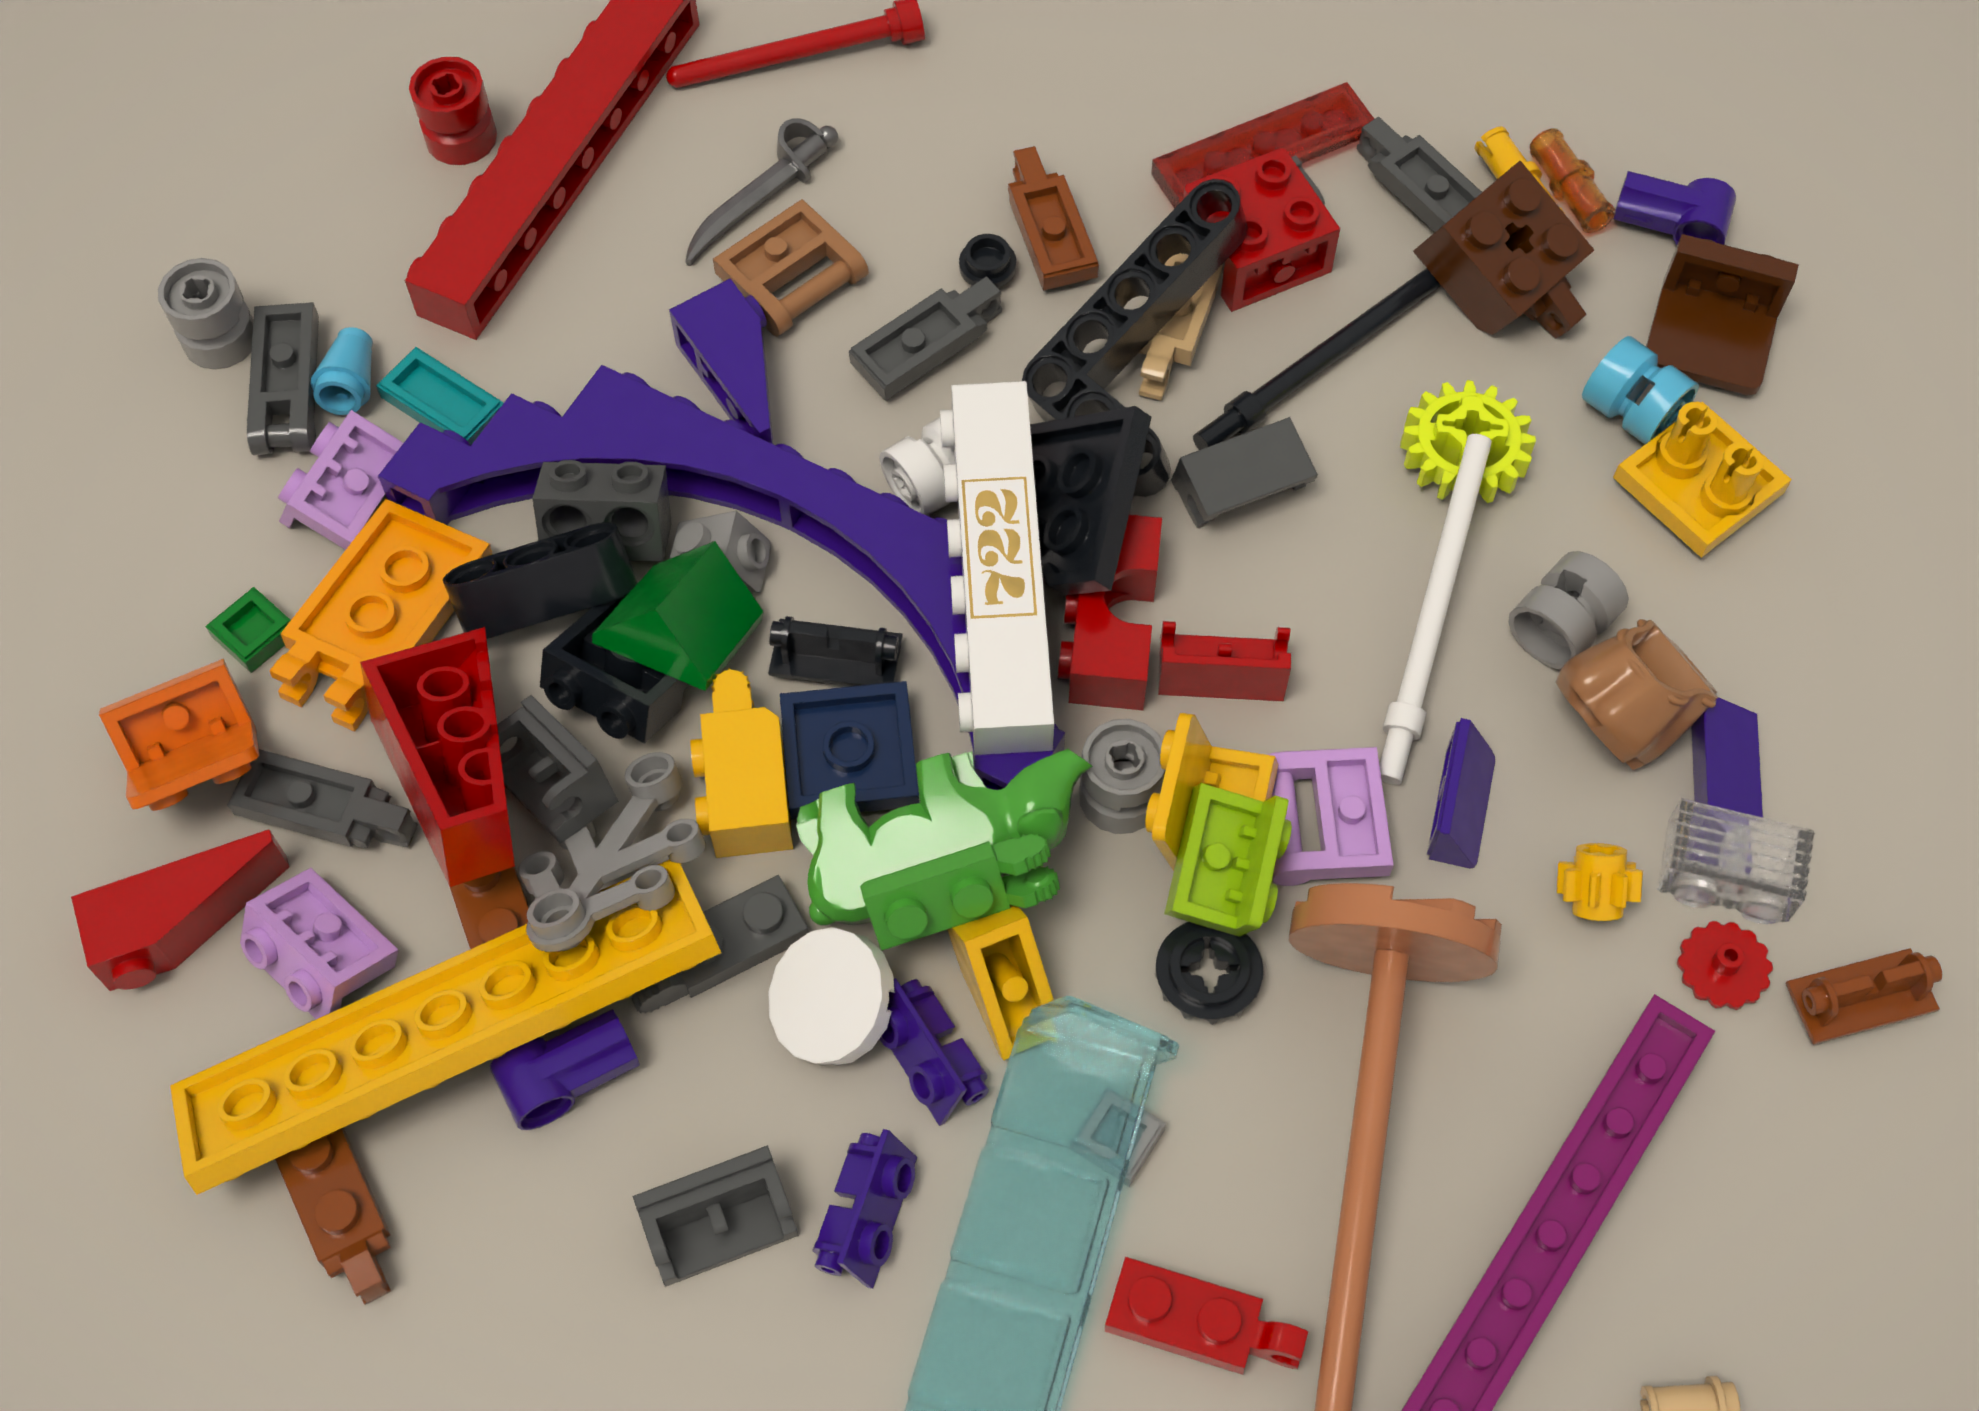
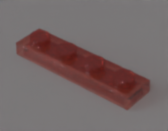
M1345 82L1152 159L1151 175L1175 209L1185 198L1184 188L1188 183L1279 148L1286 149L1291 157L1296 155L1302 163H1305L1359 141L1362 127L1374 120V117L1348 82Z

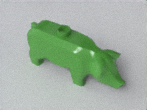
M1066 749L1027 766L1005 788L993 790L987 788L977 775L974 753L972 751L951 757L950 753L940 754L916 763L920 803L897 808L881 816L870 827L862 817L859 807L855 802V783L845 784L821 792L819 799L800 807L797 817L798 824H796L801 842L814 855L811 860L807 880L809 896L811 898L809 906L810 918L818 925H830L835 922L848 925L869 923L871 920L860 885L863 884L862 882L988 841L992 845L1014 837L1020 838L1023 834L1029 835L1032 833L1036 835L1039 833V836H1044L1045 840H1048L1050 849L1057 847L1066 836L1074 786L1080 776L1093 766L1071 750ZM1000 872L1001 877H1004V876H1007V875H1008V874H1005V873H1001V872Z

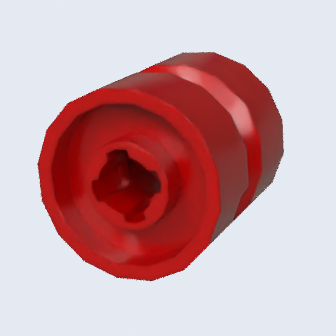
M440 57L420 66L411 77L409 91L417 116L419 117V123L429 153L436 160L448 165H466L477 162L491 151L497 137L495 123L479 69L470 61L460 57Z

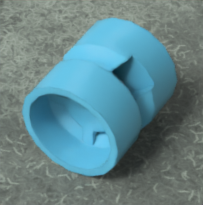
M1627 336L1620 340L1601 360L1584 387L1582 399L1608 418L1621 415L1623 417L1622 428L1643 444H1646L1677 421L1678 412L1683 405L1693 402L1699 390V384L1673 365L1663 368L1658 367V355L1634 337ZM1649 384L1653 385L1654 387L1638 406L1635 402Z

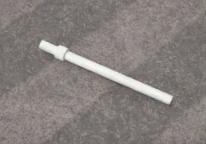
M1470 434L1467 437L1397 701L1389 704L1383 730L1388 735L1379 764L1381 780L1384 783L1400 785L1402 783L1412 741L1420 739L1426 712L1421 707L1492 443L1490 438L1481 434Z

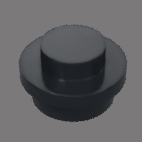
M977 235L967 243L960 254V274L972 286L987 276L999 288L1007 284L1015 274V253L1006 240L998 235Z

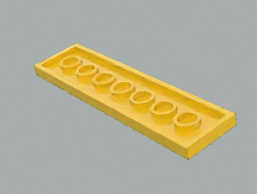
M670 859L658 864L667 870L675 888V895L667 905L648 911L639 908L637 903L597 920L583 941L570 950L556 952L538 950L532 945L526 932L527 924L170 1085L184 1178L196 1195L224 1182L232 1181L252 1169L291 1151L299 1150L311 1142L356 1121L369 1118L382 1109L421 1091L434 1088L447 1079L486 1061L499 1058L512 1049L551 1031L564 1028L577 1019L616 1001L624 1000L642 989L681 971L689 970L699 963L720 954L721 950L681 864L672 862ZM629 877V878H627V879H624V880H622V881H620V882H618V883H616V884H613V885H611V886H609V887H607V888H605V889H602V890H600L598 893H600V892H602V891H604V890H607V889H609V888H612V887H614V886H616V885H619V884H621V883H623V882H626V881L630 880L631 877Z

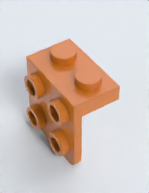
M224 658L110 704L99 711V716L127 770L126 798L132 809H139L149 805L150 810L157 811L170 807L183 800L189 794L187 789L209 779H212L214 784H222L244 775L252 768L250 762L259 757L256 726Z

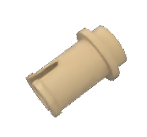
M1707 1376L1704 1384L1664 1387L1642 1386L1640 1390L1642 1399H1647L1640 1400L1641 1411H1741L1738 1393L1733 1382H1721L1717 1376Z

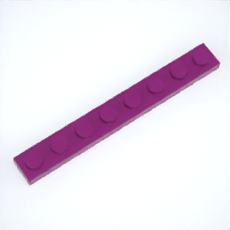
M1653 995L1401 1411L1493 1410L1710 1042L1715 1030L1659 996Z

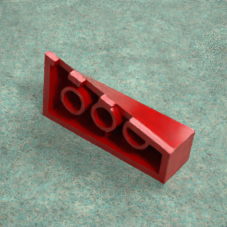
M485 627L360 662L370 719L449 887L515 867Z

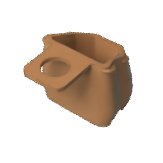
M1644 619L1637 621V627L1620 629L1616 636L1573 656L1561 668L1556 679V684L1562 694L1585 720L1593 733L1622 763L1626 762L1632 770L1640 768L1661 756L1708 708L1716 706V699L1718 698L1715 688L1679 646L1670 640L1652 620L1646 621Z

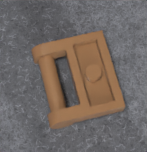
M803 199L713 258L715 274L723 281L731 279L744 297L752 295L757 300L766 317L767 326L765 328L776 337L793 327L792 320L843 284L848 282L853 285L869 273L868 266L862 255ZM826 256L833 262L828 268L781 300H778L772 294Z

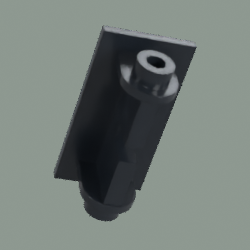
M786 616L785 619L773 621L771 625L769 643L774 648L768 674L769 676L848 686L895 682L903 634L887 632V628L881 627L879 631L796 621L794 617Z

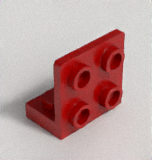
M1276 149L1185 185L1184 197L1200 183L1211 179H1219L1231 183L1239 193L1248 226L1247 235L1242 244L1225 261L1220 295L1231 312L1332 272L1340 227L1286 149ZM1215 212L1206 219V222L1216 223L1222 221L1229 215V212Z

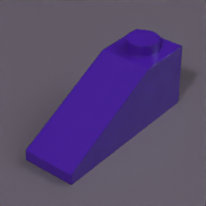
M728 279L669 309L675 343L730 420L745 426L752 435L773 444L766 356L762 328L767 326L766 317L757 300L752 295L744 297L734 282Z

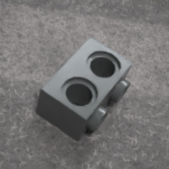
M576 460L543 462L532 498L538 541L588 525L611 522L618 527L630 561H664L672 524L666 465H643L638 462H624L621 464L581 463Z

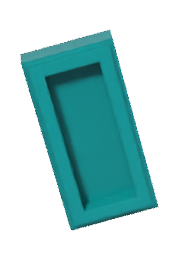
M417 347L406 355L376 385L382 399L417 422H421L440 432L451 430L466 439L470 445L473 444L503 405L502 401Z

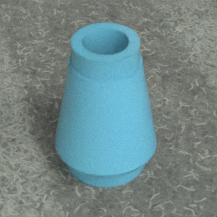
M354 327L340 330L337 338L311 377V387L314 391L313 396L316 403L330 413L348 415L351 410L356 413L370 399L373 341L365 331Z

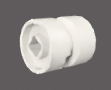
M940 417L923 427L921 432L922 439L915 440L907 436L882 451L879 457L881 469L893 494L901 498L909 508L927 516L950 503L945 502L943 464H955L954 447L942 448Z

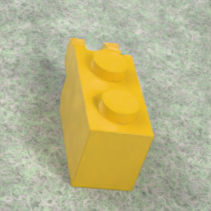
M728 668V670L716 674V678L712 680L713 713L700 714L702 738L690 740L694 777H705L706 796L695 797L696 822L703 836H711L716 858L793 850L784 744L781 739L779 717L766 707L755 708L748 676H745L743 671L740 672Z

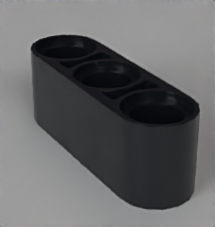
M611 522L588 525L467 562L452 569L442 580L463 632L485 627L487 639L611 602L628 594L637 584V579L618 527Z

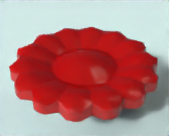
M1711 921L1706 928L1696 927L1691 931L1690 938L1684 939L1680 945L1682 955L1678 957L1677 965L1683 972L1682 983L1692 988L1696 999L1708 1000L1714 1008L1728 1006L1738 1010L1744 1003H1756L1760 998V992L1766 991L1770 986L1768 975L1773 971V965L1766 958L1768 954L1767 947L1757 942L1754 932L1741 930L1738 924L1734 922L1722 925L1717 921Z

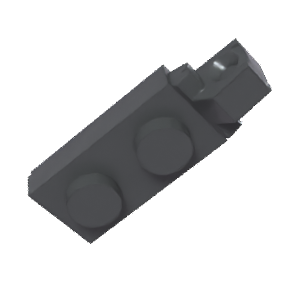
M1379 116L1362 127L1357 150L1369 162L1367 165L1380 182L1434 232L1482 192L1421 135L1413 139L1407 135L1401 137Z
M987 276L961 294L956 290L946 293L941 288L851 347V350H849L850 363L886 401L976 341L988 329L986 327L987 323L1002 312V307L1000 306L1001 291Z
M259 749V757L250 762L252 768L241 776L227 804L234 815L352 847L354 844L357 847L368 848L372 838H375L383 843L408 848L418 826L417 822H414L410 816L411 811L409 808L390 804L391 796L389 792L377 788L372 779Z

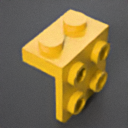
M1180 713L1175 730H1167L1164 735L1160 753L1161 768L1166 771L1161 792L1152 793L1149 799L1145 818L1146 831L1152 833L1154 843L1174 871L1193 787L1204 783L1264 802L1272 797L1279 766L1276 757L1272 755L1211 746L1196 716L1187 713Z

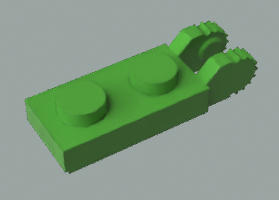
M1030 833L1029 835L1023 834L1020 838L1014 837L992 845L988 841L862 882L863 884L860 885L862 896L881 951L1010 909V905L1026 909L1038 905L1041 901L1046 902L1048 899H1053L1052 897L1058 894L1057 890H1060L1057 872H1054L1053 868L1049 869L1048 866L1041 867L1051 857L1048 840H1045L1044 836H1039V833L1036 835ZM1000 872H1001V873H1005V874H1010V875L1001 877Z

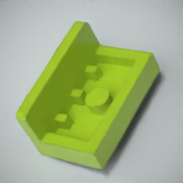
M1204 783L1193 787L1164 914L1238 937L1259 929L1262 923H1266L1274 911L1278 895L1277 885L1271 883L1276 859H1280L1285 853L1291 836V821L1285 819L1289 800L1275 795L1263 802Z

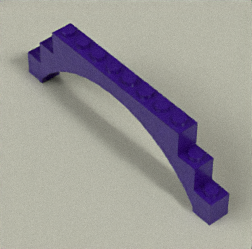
M601 365L562 417L553 407L544 402L535 401L532 403L511 393L472 445L462 436L451 430L440 432L420 422L378 475L388 500L448 525L450 521L496 506L532 499L543 462L576 460L581 463L621 464L624 462H638L643 465H666L668 493L670 496L692 498L742 511L784 527L837 557L871 583L904 616L931 652L949 684L957 704L958 693L970 692L969 672L956 673L954 634L966 633L965 614H952L950 576H962L961 557L949 558L947 519L940 517L933 519L909 508L901 498L891 493L879 494L856 483L850 475L836 468L826 469L804 459L792 447L785 444L774 445L752 435L745 426L736 421H722L701 411L687 398L682 396L671 397L653 389L642 378L633 373L625 372L621 374ZM1054 723L1053 751L974 755L975 771L987 788L1001 790L1027 766L1063 751L1065 732L1058 729ZM968 732L974 753L973 732Z

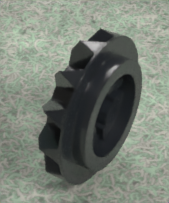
M1186 922L1174 929L1161 944L1156 959L1155 977H1157L1161 988L1163 1000L1171 1002L1181 1011L1185 1019L1190 1017L1206 1019L1213 1025L1223 1018L1233 1015L1239 1017L1254 998H1257L1263 980V963L1257 946L1247 934L1238 937L1195 923ZM1205 949H1209V959H1213L1215 969L1226 970L1229 973L1218 976L1213 993H1208V987L1204 986L1202 976L1191 975L1189 972L1199 969Z

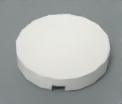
M834 927L810 931L791 944L775 967L768 991L769 1018L778 1041L793 1056L820 1065L852 1063L872 1050L887 1029L892 1013L891 1010H887L889 992L894 993V978L884 953L867 937Z

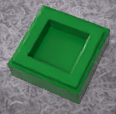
M253 587L205 627L216 642L252 673L285 646L281 632L291 620Z

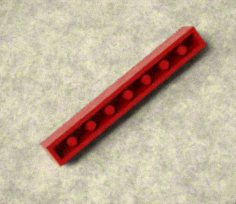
M610 0L599 17L587 25L582 40L571 55L559 63L554 78L543 93L531 101L526 116L513 134L503 139L496 157L482 175H478L472 181L467 196L454 214L444 219L438 230L437 237L424 255L416 258L411 264L407 278L404 281L418 317L477 340L699 27L696 0Z

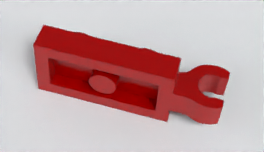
M1128 1257L1124 1259L1105 1323V1332L1241 1375L1244 1373L1249 1354L1283 1367L1298 1370L1308 1335L1307 1330L1291 1324L1258 1320L1263 1302L1262 1298Z

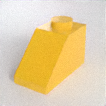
M1010 905V909L947 929L961 973L1002 1060L1065 1035L1028 917L1019 907Z

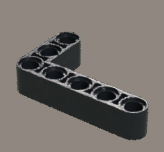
M1211 179L1196 186L1028 363L1024 369L1022 381L1027 382L1028 397L1037 413L1045 422L1126 408L1104 389L1236 251L1246 238L1248 226L1239 193L1231 183L1224 180ZM1215 212H1229V215L1222 221L1216 223L1206 222V219ZM1173 255H1189L1186 261L1180 265H1165L1166 261ZM1138 296L1148 297L1146 303L1140 308L1133 310L1124 309L1127 302L1132 298ZM1093 340H1108L1105 346L1097 352H1083L1087 344ZM1058 381L1067 382L1063 391L1051 397L1043 396L1045 389L1052 383ZM1151 428L1148 431L1144 453H1150L1153 457L1148 465L1139 470L1134 496L1147 497L1154 495L1165 487L1170 478L1171 467L1169 459L1160 439Z

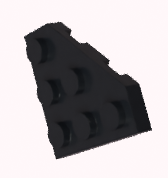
M1137 406L1030 424L1040 554L1043 566L1042 575L1048 586L1064 595L1112 590L1152 418Z

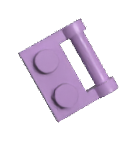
M1377 747L1285 751L1267 754L1275 756L1279 764L1272 797L1276 795L1289 800L1285 819L1291 821L1292 825L1287 849L1280 859H1276L1273 872L1274 883L1282 886H1294L1318 879L1390 876L1394 864ZM1298 779H1312L1321 851H1302L1294 782Z

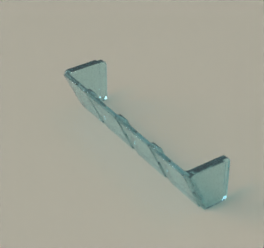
M1063 996L1031 1009L1030 1016L1023 1019L1022 1025L1018 1028L992 1113V1125L988 1138L981 1150L950 1251L951 1259L947 1273L940 1285L908 1389V1401L905 1411L1061 1410L1156 1065L1176 1059L1179 1049L1177 1042L1163 1034L1073 996Z

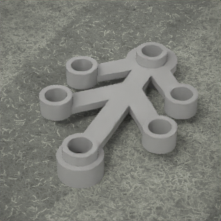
M663 752L649 753L639 757L628 766L625 772V780L633 797L597 848L593 841L596 828L592 821L560 844L562 848L568 849L578 872V876L568 889L560 888L564 880V873L552 852H536L521 862L518 873L527 891L535 895L536 898L528 908V923L526 926L527 935L535 948L545 952L570 950L583 941L597 920L637 903L639 908L651 911L664 907L673 899L675 888L667 870L660 865L643 866L665 856H668L675 863H686L699 857L705 850L706 842L697 822L692 819L676 820L667 825L662 832L631 845L654 811H662L671 807L680 797L683 781L671 755ZM639 869L632 875L630 880L598 893L604 884Z

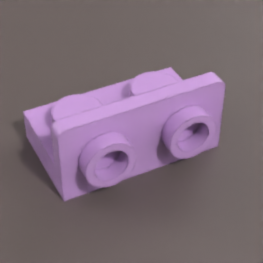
M352 410L348 413L340 427L328 422L310 450L312 454L318 457L308 473L297 468L278 496L279 500L286 503L279 522L290 528L294 521L298 520L346 550L384 498L385 492L378 475L402 446L403 442Z
M312 868L246 902L240 940L244 955L254 967L264 969L286 990L290 1001L295 1007L303 1012L308 1011L315 1019L340 1009L343 997L395 967L398 949Z

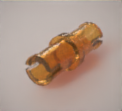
M1551 128L1541 132L1530 143L1529 148L1531 151L1529 152L1549 178L1551 193L1557 200L1565 201L1584 232L1594 233L1605 228L1613 220L1615 208L1607 201L1593 181L1595 176L1594 170L1588 162L1577 158L1563 138L1564 136L1560 130Z

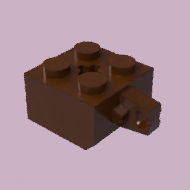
M1518 161L1413 250L1415 255L1475 327L1491 335L1496 334L1524 313L1532 321L1536 319L1556 339L1568 332L1587 315L1570 291L1571 285L1566 275L1588 257L1594 249L1521 161Z

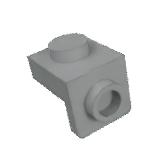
M737 510L678 523L669 559L716 541L751 593L761 591L766 566L769 561L771 542Z

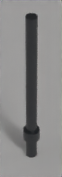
M1425 268L1252 393L1244 391L1225 404L1222 415L1193 435L1196 447L1201 450L1226 441L1237 432L1245 434L1265 420V412L1440 287V283Z

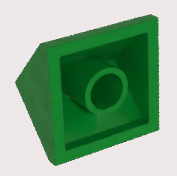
M713 541L654 565L593 632L592 643L706 691L713 683L712 680L716 678V674L721 673L762 622L764 611L716 541Z

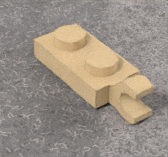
M1173 255L1166 261L1165 265H1180L1186 261L1189 255ZM1223 264L1139 352L1146 355L1140 376L1144 377L1139 389L1140 396L1161 401L1166 391L1173 362L1191 366L1222 279Z

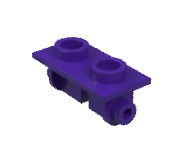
M894 978V993L889 992L887 1010H891L892 1013L888 1027L879 1040L885 1047L892 1050L909 1077L910 1086L919 1102L928 1107L940 1126L945 1124L961 1098L968 1106L978 1102L988 1094L989 1089L984 1083L988 1075L980 1066L963 1038L943 1046L940 1044L938 1039L951 1034L955 1026L934 995L935 993L930 986L922 987L918 979L910 980L900 986L897 979Z
M883 1129L880 1137L870 1133H861L858 1143H850L834 1192L840 1197L855 1199L853 1207L851 1209L829 1204L819 1236L812 1250L818 1255L814 1265L818 1270L831 1275L841 1276L843 1269H845L864 1286L871 1289L874 1287L880 1267L885 1264L890 1256L893 1244L892 1231L903 1199L910 1194L915 1180L917 1156L890 1130Z

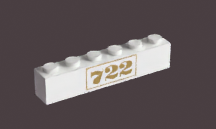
M1027 382L951 385L952 410H940L942 448L954 447L955 464H943L945 502H958L959 519L947 520L949 558L961 557L962 576H950L952 614H965L966 633L954 634L956 673L969 672L970 692L958 693L960 732H973L974 755L1053 751L1054 714Z

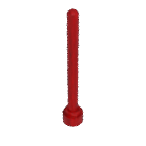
M917 0L893 1V7L884 9V15L675 65L667 71L666 79L670 86L681 88L887 37L890 38L891 42L901 40L903 45L925 40V32Z

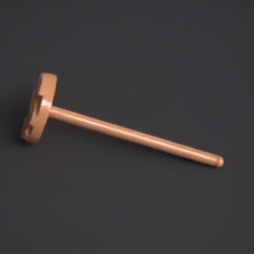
M1362 883L1326 884L1309 888L1307 901H1297L1292 910L1288 940L1296 950L1318 961L1371 975L1314 1411H1352L1406 980L1427 982L1471 981L1488 977L1494 974L1498 968L1502 924L1497 919H1474L1476 906L1454 898L1392 900L1394 886Z

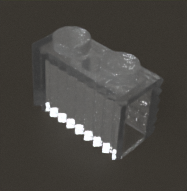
M1681 798L1668 819L1657 890L1661 893L1670 892L1678 902L1691 907L1704 908L1712 905H1723L1726 909L1736 908L1745 919L1755 923L1774 924L1789 922L1805 901L1806 887L1809 881V864L1812 858V841L1815 832L1811 829Z

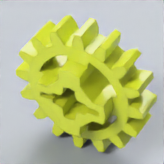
M1470 380L1466 381L1463 392H1456L1448 382L1442 383L1438 398L1425 391L1421 395L1418 408L1410 407L1400 441V448L1407 450L1404 466L1406 469L1421 468L1417 484L1423 487L1431 482H1435L1439 485L1437 498L1443 500L1454 489L1468 435L1481 434L1491 439L1492 443L1478 493L1487 503L1493 502L1498 487L1510 494L1514 491L1518 477L1524 478L1527 473L1536 442V436L1527 434L1532 421L1530 416L1521 415L1515 417L1514 412L1518 401L1515 398H1511L1503 403L1496 400L1498 387L1493 385L1484 394L1476 393L1474 382Z

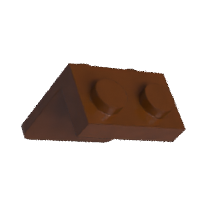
M1681 234L1663 280L1646 347L1658 355L1657 366L1663 368L1673 365L1696 382L1744 395L1756 394L1763 382L1777 318L1795 283L1799 264L1777 259L1770 255L1758 254L1723 245L1712 240Z

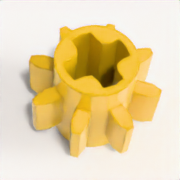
M1604 843L1581 844L1576 847L1574 862H1558L1557 893L1563 894V901L1573 902L1572 913L1575 916L1596 921L1618 920L1623 917L1626 901L1641 902L1643 870L1636 869L1635 862H1627V850L1623 847Z

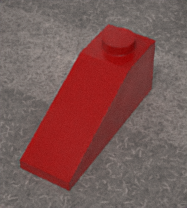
M270 829L71 896L87 967L109 991L115 989H136L152 982L156 975L176 969L246 906V902L257 897L290 867L286 854Z

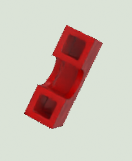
M1129 515L1111 591L1066 595L1064 624L1075 625L1074 642L1061 641L1058 678L1070 679L1068 703L1144 710L1152 625L1122 621L1114 616L1109 609L1117 603L1128 600L1154 602L1162 527L1161 517Z

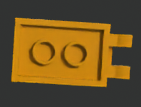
M385 499L281 632L285 647L290 650L282 655L269 670L272 678L283 682L278 690L280 698L302 707L315 688L319 672L335 679V681L323 696L327 703L337 707L331 714L334 723L355 732L369 710L360 662L432 642L455 611L442 581L444 576L462 564L492 555L490 543Z

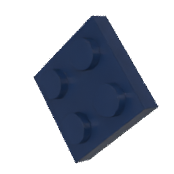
M907 681L780 693L788 805L791 819H797L800 807L819 799L821 792L850 783H855V802L860 812L897 809L919 803Z

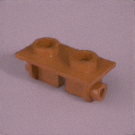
M1911 948L1789 980L1785 984L1811 1042L1815 1045L1937 1012L1940 1008L1931 990L1933 983L1941 981L1942 969L1934 956L1924 957L1919 952L1913 953Z

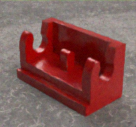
M1163 621L1159 647L1158 695L1284 702L1291 672V653H1287L1290 628L1277 627L1274 639L1175 634L1176 622Z

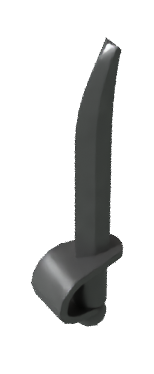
M800 118L786 120L780 126L778 132L776 152L779 161L718 207L704 220L690 242L685 259L686 264L691 266L720 236L794 178L799 179L803 183L809 180L810 174L806 167L826 153L827 148L833 147L837 143L839 137L836 129L827 125L819 129L810 121ZM796 137L806 138L792 150L786 144Z

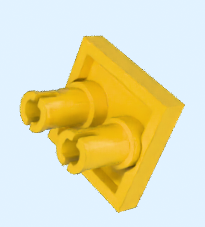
M1698 401L1683 405L1678 412L1677 421L1621 462L1613 476L1622 487L1701 558L1783 495L1792 480L1704 402Z

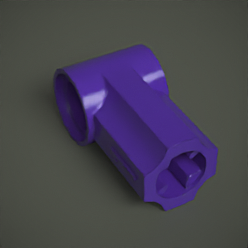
M1628 171L1613 219L1672 234L1676 245L1681 234L1712 240L1724 245L1736 203V193L1729 184L1715 178L1696 179L1686 186Z
M612 1009L549 1041L543 1038H536L512 1049L501 1057L493 1059L490 1064V1070L517 1127L521 1130H532L552 1123L562 1117L575 1104L576 1097L640 1066V1063L619 1018Z

